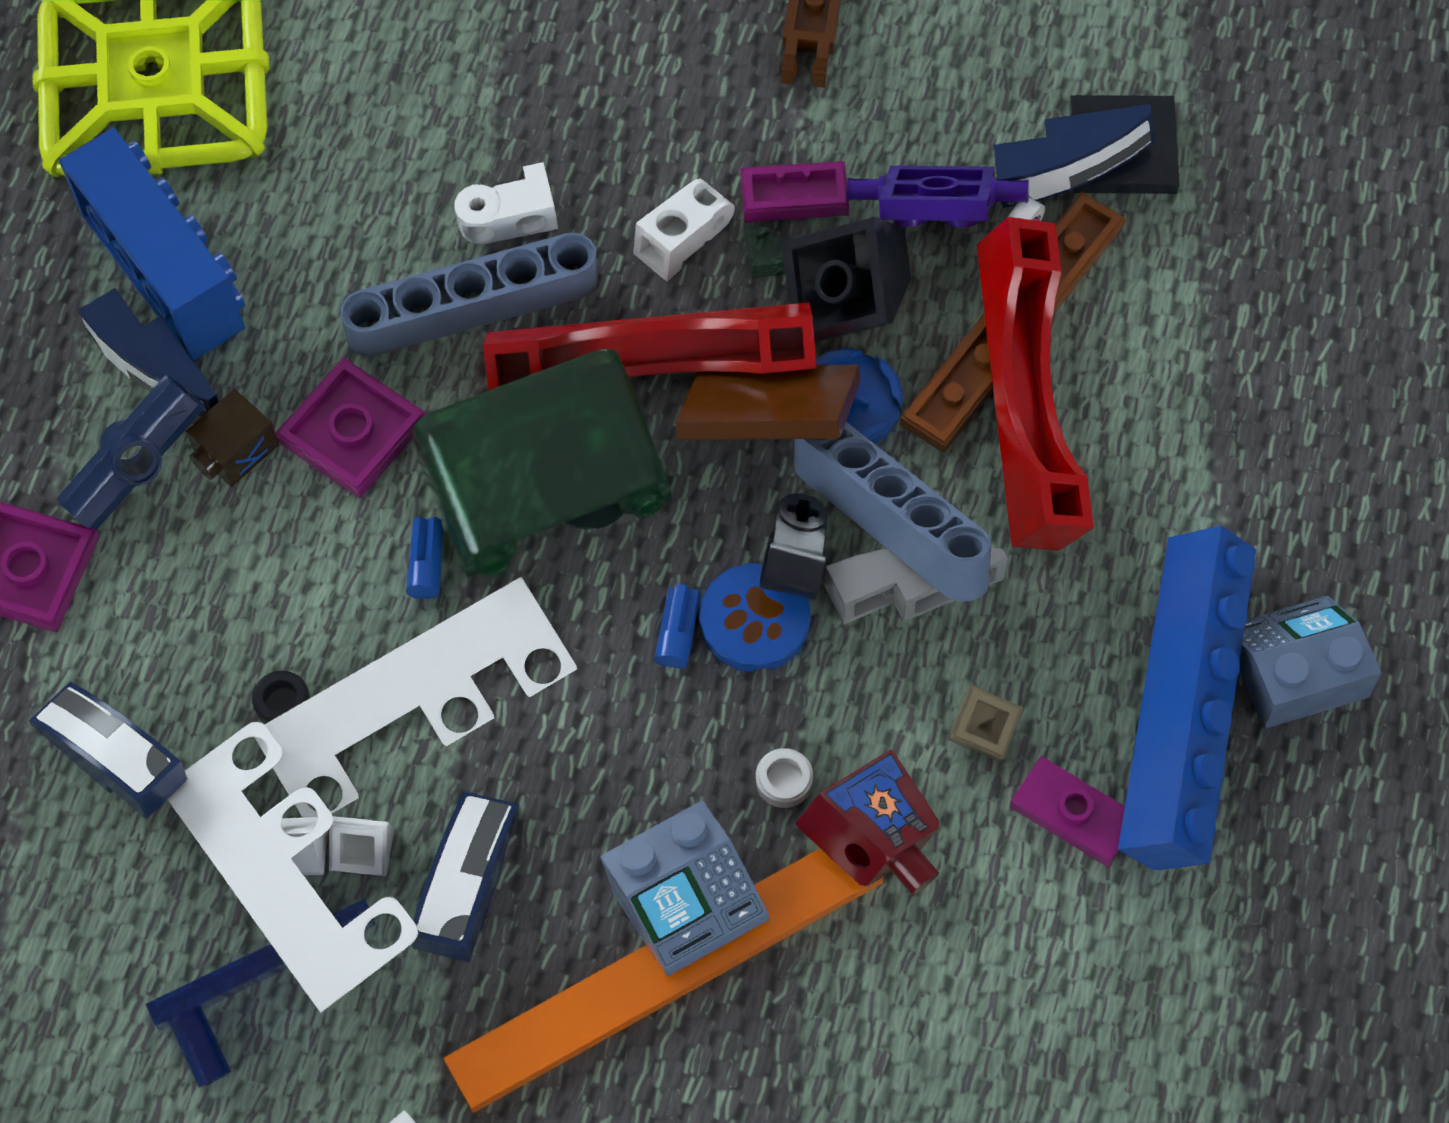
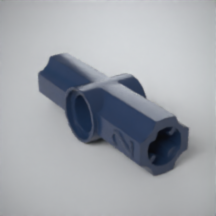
M166 374L126 420L114 422L105 429L101 436L98 452L57 497L60 505L88 529H98L135 486L147 484L157 476L161 470L163 454L202 412L205 406L185 386ZM141 446L138 454L134 457L121 459L122 454L128 448Z

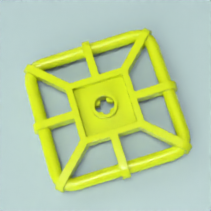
M41 0L42 3L39 6L37 15L38 70L33 73V89L38 93L39 150L43 160L42 167L53 177L65 176L59 159L93 140L109 123L116 121L144 119L145 150L143 152L151 165V168L147 170L150 175L163 174L164 168L235 162L246 159L249 156L255 159L265 150L264 141L267 132L265 73L269 71L270 65L269 55L263 48L261 0H206L189 17L157 19V0H140L141 21L114 24L102 23L78 4L116 0ZM237 1L241 2L243 49L203 53L202 35ZM58 17L66 19L96 41L97 63L59 66ZM156 62L158 69H161L160 72L152 76L138 74V72L146 70L147 63ZM234 72L244 74L247 127L205 97L204 75ZM97 85L98 104L60 139L59 93L64 88ZM197 114L233 141L161 148L160 117Z

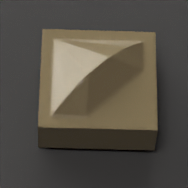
M971 685L967 688L947 740L997 761H1002L1024 707Z

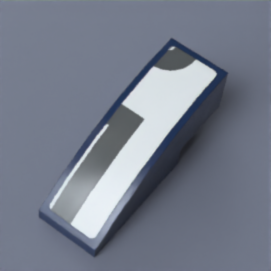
M1151 104L1045 119L1046 137L994 145L997 180H1029V197L1035 201L1071 191L1094 181L1130 161L1155 142ZM1002 202L1003 208L1016 206L1018 202Z
M116 288L78 309L88 335L106 358L130 380L149 393L167 374L185 386L205 406L197 417L201 418L219 402L217 394L162 316L142 326Z
M69 682L29 720L35 729L109 793L114 791L145 819L151 816L187 780L182 763L178 758L128 718L72 682Z
M463 792L443 835L416 909L413 921L418 928V935L412 943L413 949L470 963L484 914H488L519 810V804Z

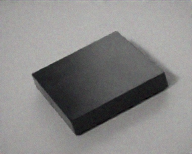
M1071 95L1069 116L1151 104L1155 142L1130 161L1094 181L1073 189V193L1177 194L1180 183L1174 96Z

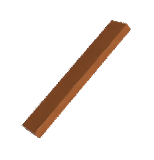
M1083 192L1078 195L1056 223L1062 273L1055 298L1053 315L1125 224L1126 218ZM985 314L981 316L900 417V425L943 453L946 452L993 392Z

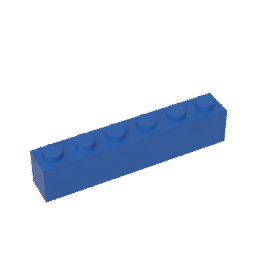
M1222 525L1168 537L1118 845L1119 851L1155 870L1210 864L1256 554L1254 547Z

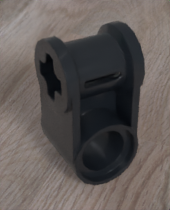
M793 493L781 499L777 509L775 529L767 543L760 576V588L815 600L825 564L826 551L824 550V541L828 517L827 509L815 497L803 493Z

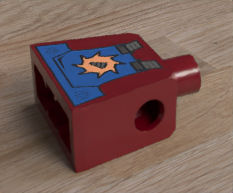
M889 750L820 792L795 823L807 837L859 885L868 887L892 871L912 896H914L939 875L937 869L920 851L938 831L939 820L892 750Z

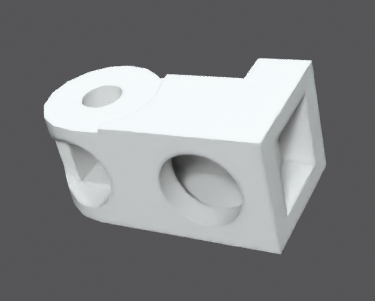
M544 162L524 166L525 179L496 185L492 188L482 184L464 188L455 200V213L462 236L469 242L488 244L558 229L555 207Z
M696 179L636 222L633 254L668 282L682 269V264L688 257L705 244V241L714 238L728 225L734 214V205L704 180Z

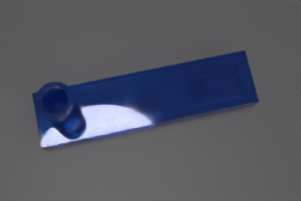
M364 898L332 915L343 928L366 911L369 906ZM375 918L368 922L365 931L375 926ZM271 944L145 1004L155 1026L159 1030L168 1026L171 1027L199 1088L215 1082L232 1072L203 1009L288 969Z

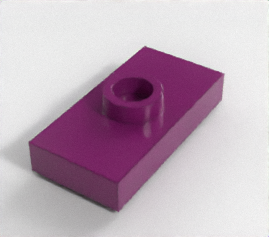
M845 161L740 168L744 222L849 216Z
M1040 756L1012 798L1009 807L1109 867L1119 852L1118 845L1125 806Z

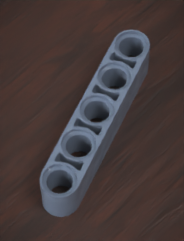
M565 233L358 290L350 294L343 301L340 308L347 343L357 354L375 356L581 299L593 292L599 280L596 248L591 239L583 234ZM570 264L583 265V267L576 270L564 268ZM520 278L532 279L526 284L513 283ZM470 292L481 293L475 298H462L463 295ZM416 307H429L426 311L421 313L410 312L412 309ZM365 321H377L376 324L370 327H358Z
M847 422L838 439H794V468L797 475L943 595L952 600L973 601L981 598L987 592L990 578L991 539L971 519Z

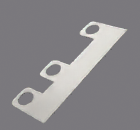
M520 577L266 723L265 726L283 749V757L273 769L289 795L300 788L307 787L317 777L328 776L335 779L341 786L342 799L340 804L330 811L334 813L359 798L355 787L336 758V754L419 706L441 742L445 746L450 745L494 719L493 712L471 676L501 658H504L525 694L529 697L577 670V666L524 580ZM536 649H549L560 659V673L550 683H536L525 672V660ZM455 697H465L471 700L478 711V719L474 727L463 733L449 730L443 724L441 718L443 706L447 701ZM254 737L265 756H267L266 743L262 739ZM307 803L295 804L302 818L317 817V812L311 809Z
M252 722L185 770L187 780L167 800L317 1009L322 1013L410 946L417 938L418 928L401 904L392 897L380 899L343 928L340 926L291 859L331 828L333 815L313 789L303 787L293 792L261 817L242 793V790L276 766L283 757V749L263 723ZM250 737L262 739L267 745V756L263 763L251 770L237 768L232 760V754L237 744ZM298 803L312 805L317 812V822L314 828L304 836L292 837L287 835L281 825L284 813L291 806ZM380 914H392L401 923L399 939L395 944L386 949L370 947L364 937L368 922Z

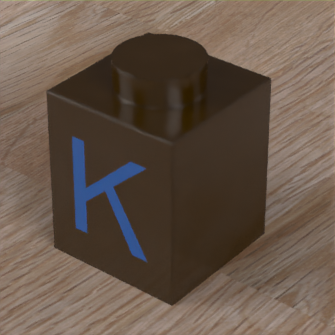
M235 388L186 430L193 449V453L189 455L193 464L208 479L212 480L218 475L230 487L234 486L279 446L272 422Z

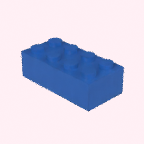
M113 127L59 159L81 216L156 316H162L193 361L245 329L240 310L245 307V302L233 284L237 280L234 270L221 252L212 256L204 244L208 242V239L197 220L191 214L183 218L176 209L179 201L168 182L163 177L156 181L147 171L151 168L150 162L136 141L127 144Z

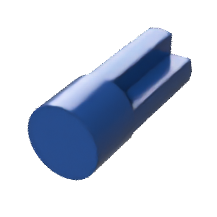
M419 516L413 519L406 593L412 598L434 599L440 594L444 526H442V520L437 517L425 519Z
M676 584L675 588H668L654 661L658 665L679 669L687 667L701 597L699 590L689 589L685 584Z

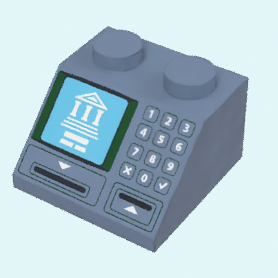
M1329 596L1254 617L1246 621L1239 671L1263 729L1370 697L1381 675V670L1360 623Z
M703 800L600 856L615 898L667 977L770 920L768 911L730 838Z

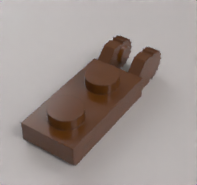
M788 0L783 32V49L785 51L781 83L793 84L798 70V50L817 53L816 61L812 67L811 79L813 80V86L825 88L829 54L834 53L841 0Z

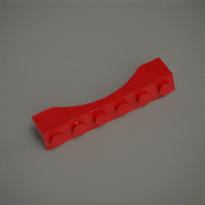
M1007 217L976 245L1011 547L1060 551L1092 530L1094 525L1088 478L1076 463L1065 443L1057 419L1052 393L1050 370L1051 326L1055 298L1062 273L1056 224Z
M810 303L493 331L486 333L483 343L489 399L544 394L593 382L653 374L712 371L763 374L817 369Z

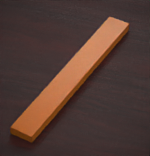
M819 848L754 885L770 917V920L668 977L647 945L445 1056L443 1058L472 1113H475L883 884L884 877L868 887L859 885Z

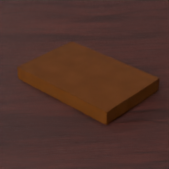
M816 365L817 369L763 374L747 372H698L675 422L678 439H838L842 434L861 382L859 365Z

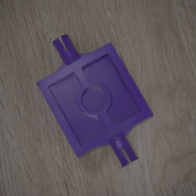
M890 165L888 174L880 176L879 179L848 178L847 200H878L880 219L893 220V223L899 226L913 227L924 224L925 220L946 221L948 225L953 227H971L977 225L979 221H988L990 207L997 202L1028 203L1029 180H997L995 177V167Z

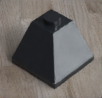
M870 217L781 242L789 304L810 303L814 343L893 323L911 281L905 227L876 217Z

